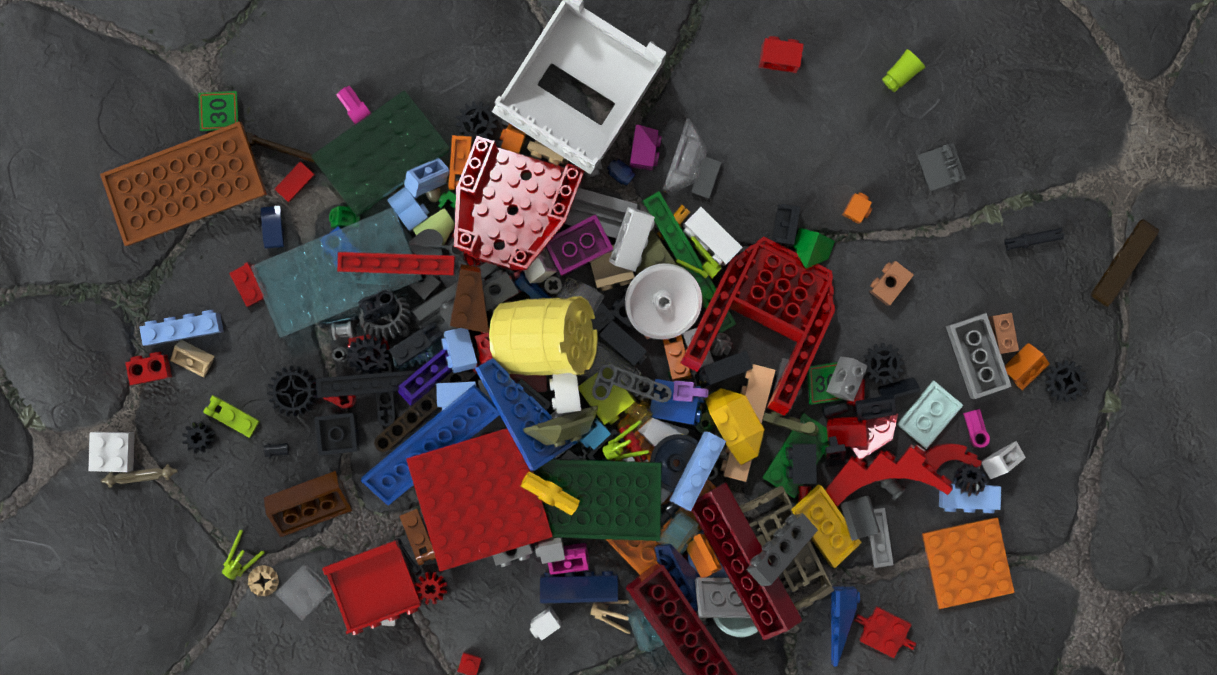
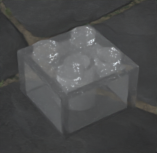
M304 564L275 594L301 620H304L333 590L307 564Z

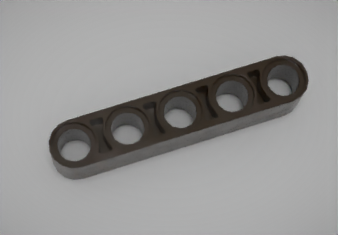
M1144 219L1137 223L1093 289L1091 297L1106 307L1113 302L1157 236L1158 228Z

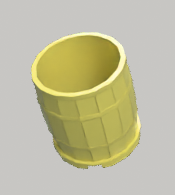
M574 296L568 299H525L500 303L494 310L490 323L489 339L492 357L509 374L528 376L572 373L573 375H582L585 370H590L597 353L598 334L597 330H593L591 319H595L593 309L588 300L582 296Z

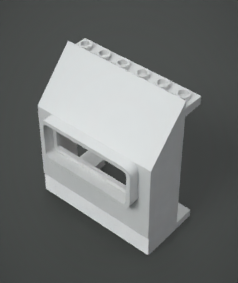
M562 0L502 96H498L492 112L591 174L610 149L662 68L667 52L651 42L647 47L643 46L585 9L583 0ZM550 64H554L615 103L602 125L594 122L538 86L539 81Z

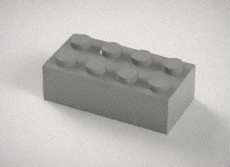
M987 313L946 326L970 399H977L1012 387Z

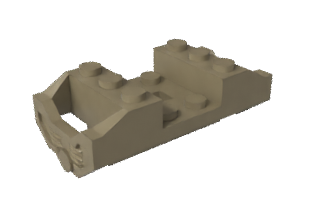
M782 485L739 506L744 513L770 501L776 496L785 503L748 522L762 547L775 537L774 533L779 528H783L786 524V519L793 514L791 511L793 506ZM810 540L778 576L787 592L790 590L794 592L799 587L810 584L809 581L820 576L821 588L793 602L797 611L803 606L808 607L812 605L815 600L818 601L834 591Z

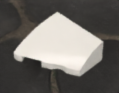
M652 417L638 430L654 447L667 436L674 434L687 435L689 433L686 428H681Z

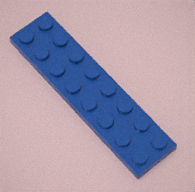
M474 384L361 477V482L386 505H390L414 485L406 458L469 440L500 415L497 408Z

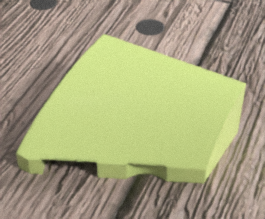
M443 208L414 227L413 231L418 235L423 230L434 229L442 235V245H445L450 233L455 228V222L447 210Z

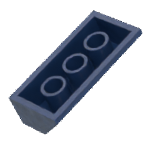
M583 571L582 575H575V572L564 573V575H550V572H544V575L540 577V603L618 602L617 574H614L613 571H602V574H594V571Z

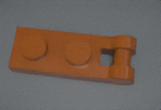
M415 509L399 516L418 565L424 564L429 559L431 561L436 559L419 510ZM427 548L428 552L421 555L420 550Z

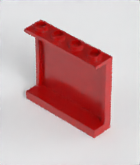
M398 539L322 568L324 575L328 577L347 628L346 634L352 632V635L363 632V628L370 626L372 629L382 625L381 621L383 620L394 621L400 618L399 614L407 612V615L418 611V607L422 605Z

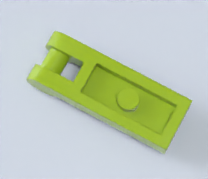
M212 395L209 406L205 407L203 412L251 438L260 420ZM217 405L222 407L220 413L215 411Z

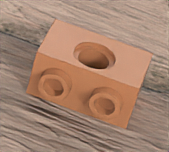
M897 261L888 262L882 269L884 274L880 279L876 277L870 285L872 289L869 292L887 306L892 304L913 277V274ZM887 277H891L894 280L892 288L888 287L885 283Z
M1012 313L988 317L1000 354L1019 351Z

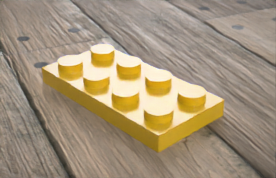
M817 485L791 509L794 515L803 513L818 529L811 539L833 568H836L862 543L859 539L851 540L845 518L821 485Z

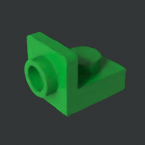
M448 191V193L444 192L438 200L440 203L438 207L443 209L449 201H452L450 205L456 208V195L451 191Z
M344 206L333 208L329 214L331 228H337L338 226L353 229L360 228V209Z

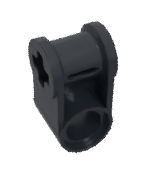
M382 290L369 297H364L358 303L359 308L363 310L365 322H374L381 317L396 312L398 309V302L390 290Z

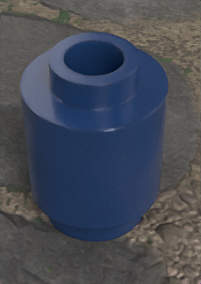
M613 159L607 167L609 170L607 174L621 185L627 186L636 175L633 173V169L620 159L617 161Z

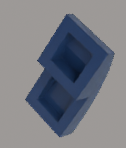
M281 207L261 208L264 248L284 247Z

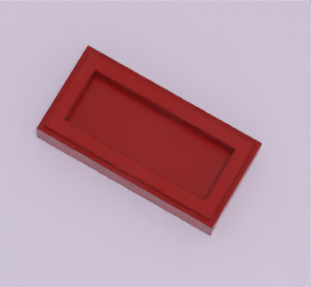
M300 161L278 184L275 190L287 202H290L315 174Z

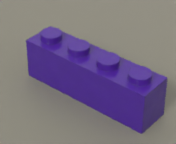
M441 350L399 385L398 393L410 406L414 405L433 389L436 383H440L453 371L447 364L446 357L449 356L447 350Z

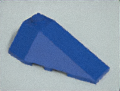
M833 587L834 591L831 592V664L833 666H838L857 609V603H860V592H857L855 587Z

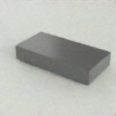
M703 156L691 193L707 199L710 198L721 162Z

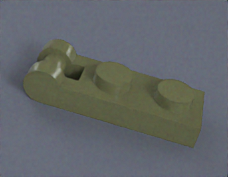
M771 412V414L765 413L763 421L767 424L810 436H816L819 433L818 426L813 422L803 424L800 423V419L794 417L785 419L782 418V414Z

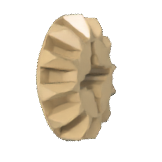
M266 565L254 568L248 576V585L251 592L257 594V596L272 594L279 584L276 571ZM261 574L264 579H271L265 583V587L261 583H256L261 579Z

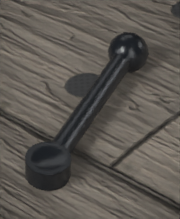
M358 316L329 322L321 321L319 327L325 328L328 325H332V323L338 324L358 320Z
M396 538L403 554L412 565L413 572H419L420 566L414 563L402 546L401 540Z

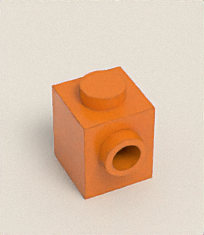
M509 123L507 128L503 129L500 140H503L501 148L519 154L527 134Z
M855 193L852 195L842 215L860 224L864 217L868 218L872 211L870 205L872 202L868 200L869 197L865 194Z

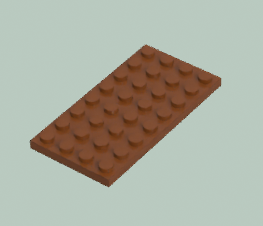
M240 121L100 174L124 246L136 244L267 195L243 123Z

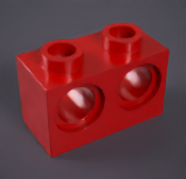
M155 352L149 354V358L143 359L142 356L132 357L130 362H125L129 384L137 385L171 378L172 374L168 355ZM156 361H160L162 364L160 371H156L154 368ZM137 365H141L143 368L141 375H138L135 371Z

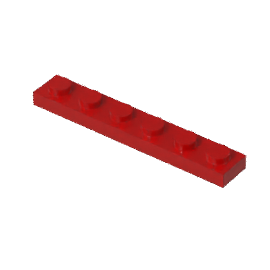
M338 252L337 271L455 275V256Z

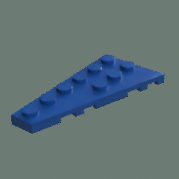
M494 358L475 368L530 471H535L577 443V441L571 442L568 439L565 440L566 444L554 447V444L546 446L524 433V428L551 420L552 416L532 396H529L519 383L516 384L510 378V374Z

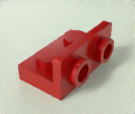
M246 262L244 266L229 273L246 307H250L268 297L266 293L268 288L264 281L261 282L257 275L260 273L255 264L252 265Z

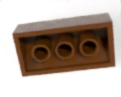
M336 471L264 497L266 515L280 537L352 511L344 485Z

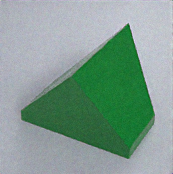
M799 228L793 247L807 269L829 259L835 241L818 232Z

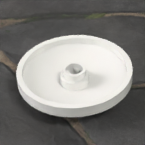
M657 264L644 269L631 281L625 296V310L631 324L641 334L653 339H670L683 334L695 323L702 307V293L697 281L687 270L674 264Z

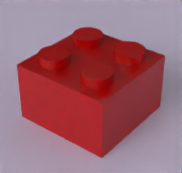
M775 36L765 38L761 47L759 68L797 73L801 65L803 44L795 39L781 41L779 37Z

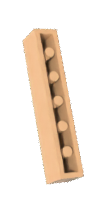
M752 364L753 369L745 373V378L748 380L746 386H742L740 394L747 396L762 423L775 370ZM726 445L725 452L728 453L726 460L722 461L720 471H723V476L746 482L752 460L740 465Z

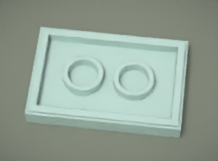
M932 381L896 425L927 449L962 408L963 404L938 383Z

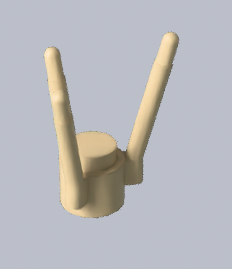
M628 600L593 602L591 615L627 634L631 633L630 630L606 618V615L629 620L627 616L609 611V605H605L628 604Z

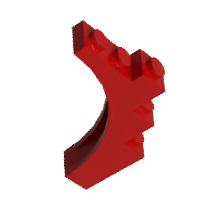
M911 444L898 461H895L896 457L889 451L884 452L883 450L879 452L868 467L865 466L866 463L863 460L851 456L826 487L825 491L834 504L838 506L848 495L860 487L889 478H906L921 481L936 487L947 495L953 490V486L951 485L952 481L945 475H942V477L935 472L936 468L931 464H924L927 458L925 455L926 451L919 445L913 446Z

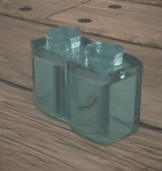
M679 510L661 534V540L657 542L661 545L672 544L682 555L688 547L686 544L690 537L693 539L698 533L699 529L697 527L699 524Z

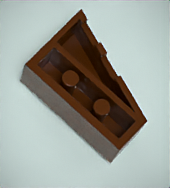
M461 264L450 326L489 333L481 268Z

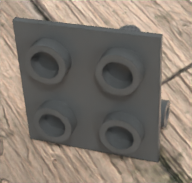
M954 143L917 155L929 191L966 179Z

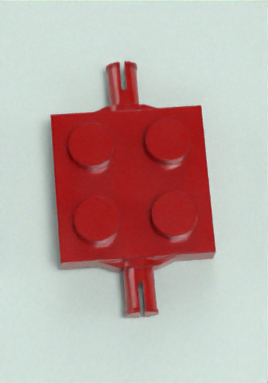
M878 606L875 607L872 615L868 618L859 614L854 618V621L864 625L859 641L892 658H895L902 645L912 650L916 646V642L906 638L912 624Z

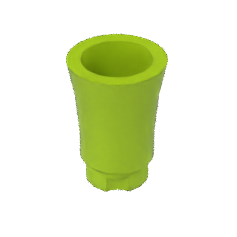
M906 49L901 58L886 73L887 75L882 78V81L889 89L896 92L916 74L925 69V66L915 54Z

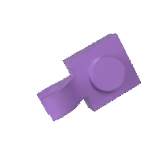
M675 381L673 400L693 402L694 396L708 398L709 390L695 388L694 382Z

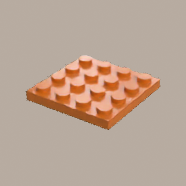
M998 517L922 533L939 609L1014 593Z

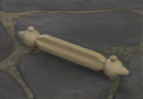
M166 465L163 470L160 468L123 472L116 476L113 475V472H109L105 478L101 479V482L106 483L108 487H112L115 483L125 484L155 480L163 476L166 480H169L178 471L177 469H172L170 465Z

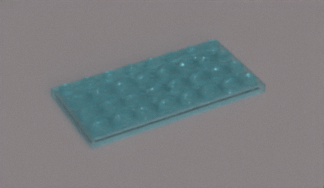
M393 207L251 266L280 338L359 306V301L364 297H369L382 290L393 292L423 280L421 274L337 271L338 252L413 254Z

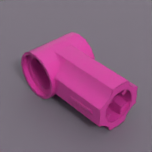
M350 86L343 88L336 94L356 126L372 116L363 101H360Z
M980 409L963 413L971 445L976 448L987 446L990 436L986 432ZM977 434H981L984 437L982 444L976 443L975 437Z

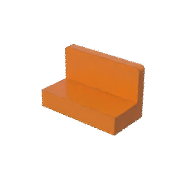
M1028 343L1005 365V369L1017 387L1023 390L1050 363L1042 352Z
M705 534L694 536V540L685 545L700 577L707 578L723 569Z

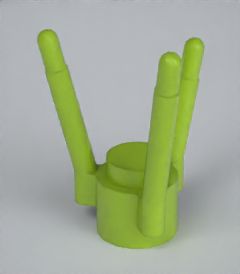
M692 236L691 239L695 243L694 247L706 259V262L702 265L704 270L702 271L679 259L676 262L701 274L705 279L708 275L713 278L722 267L710 256L700 242Z
M641 420L637 421L603 447V453L607 460L615 459L619 461L624 458L649 453V450L621 455L623 453L622 447L630 444L631 440L622 443L618 441L642 423Z
M243 530L239 531L229 556L223 564L225 567L222 573L231 580H234L237 576L241 577L244 571L264 554V551H261L242 568L239 561L245 553L244 550L239 553L235 560H232Z

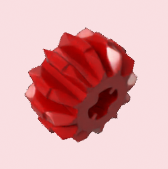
M426 572V579L420 576L418 579L421 583H415L416 587L421 588L417 590L418 594H422L419 598L420 601L424 597L427 598L425 601L427 605L430 603V599H432L434 605L437 604V598L442 601L444 597L441 594L447 593V590L442 588L447 586V582L440 583L444 577L441 575L436 579L437 572L432 574V578L430 573ZM427 584L429 586L433 584L435 586L434 590H436V592H429L427 590L429 588Z

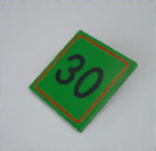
M237 91L198 93L200 131H215L239 122Z
M838 362L809 367V405L843 400L826 392Z

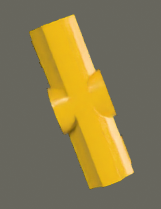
M528 472L522 481L521 487L538 496V499L550 506H555L569 515H573L579 506L580 501L562 491L563 489L556 484L545 481L531 472Z

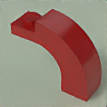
M945 443L928 449L925 453L927 458L924 464H931L937 471L940 465L949 460H958L968 465L972 463L975 468L981 466L982 461L978 460V456L973 453L967 452L965 455L966 446Z

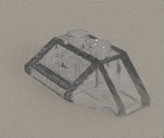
M686 118L667 179L662 189L667 195H672L694 183L695 178L699 177L701 171V161L706 157V145L691 119Z

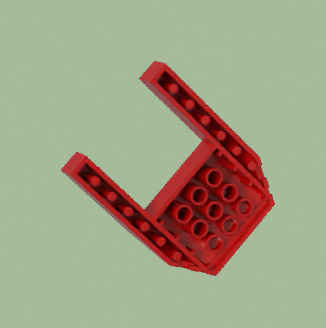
M762 237L741 254L731 259L680 364L698 372L730 308L797 342L767 406L785 416L794 403L835 312L832 271L820 264L806 269L796 252L766 237Z

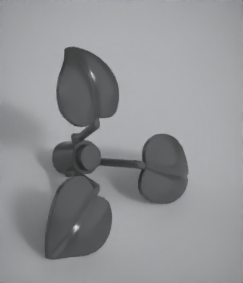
M434 229L423 230L409 241V246L416 255H442V249L450 250L452 255L460 256L465 265L469 266L463 255L464 252L455 248L454 242L450 246L442 245L443 237ZM460 267L456 271V281L459 277Z

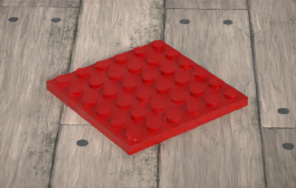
M507 428L406 458L439 571L552 537L542 501L538 499V496L521 487L524 477L528 472L533 473V471H530Z

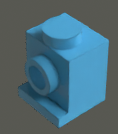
M597 418L594 419L595 424L591 425L589 432L583 434L582 439H580L585 447L591 446L593 450L611 434Z

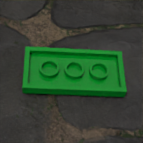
M804 413L799 418L801 420L800 423L813 422L818 426L819 433L816 436H810L791 431L762 476L763 479L776 487L782 485L785 492L793 498L799 493L798 487L804 484H793L786 478V466H789V460L785 456L786 447H789V443L816 444L817 465L825 452V447L829 446L827 428Z

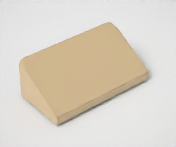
M180 340L175 345L170 361L205 377L214 360V356Z

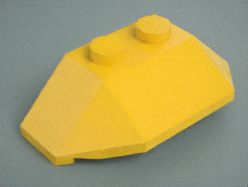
M722 388L708 395L705 401L709 413L723 439L726 441V445L739 464L743 465L758 457L765 429L747 396Z

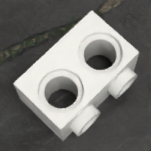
M550 606L531 620L530 631L535 638L539 637L542 641L561 627V620Z

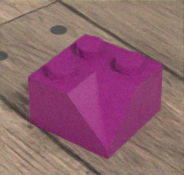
M636 125L630 161L631 168L652 171L653 166H657L659 153L656 152V147L660 148L661 136H658V130Z

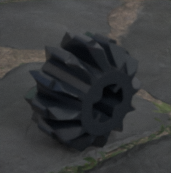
M200 421L198 425L196 422H192V428L190 426L185 427L188 433H182L183 437H187V440H184L182 443H189L187 450L193 449L194 454H197L199 450L201 453H206V448H212L209 442H215L214 438H210V435H214L215 431L209 432L208 430L211 425L204 427L203 421ZM200 433L199 436H202V440L197 442L198 439H195V435Z
M972 463L969 467L964 464L956 470L953 481L955 489H961V494L965 492L968 497L972 493L977 496L979 492L984 491L987 477H985V471H980V466L975 468Z

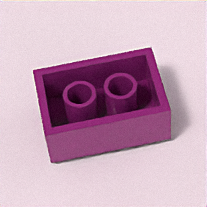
M596 214L556 234L546 246L561 277L613 251V247Z

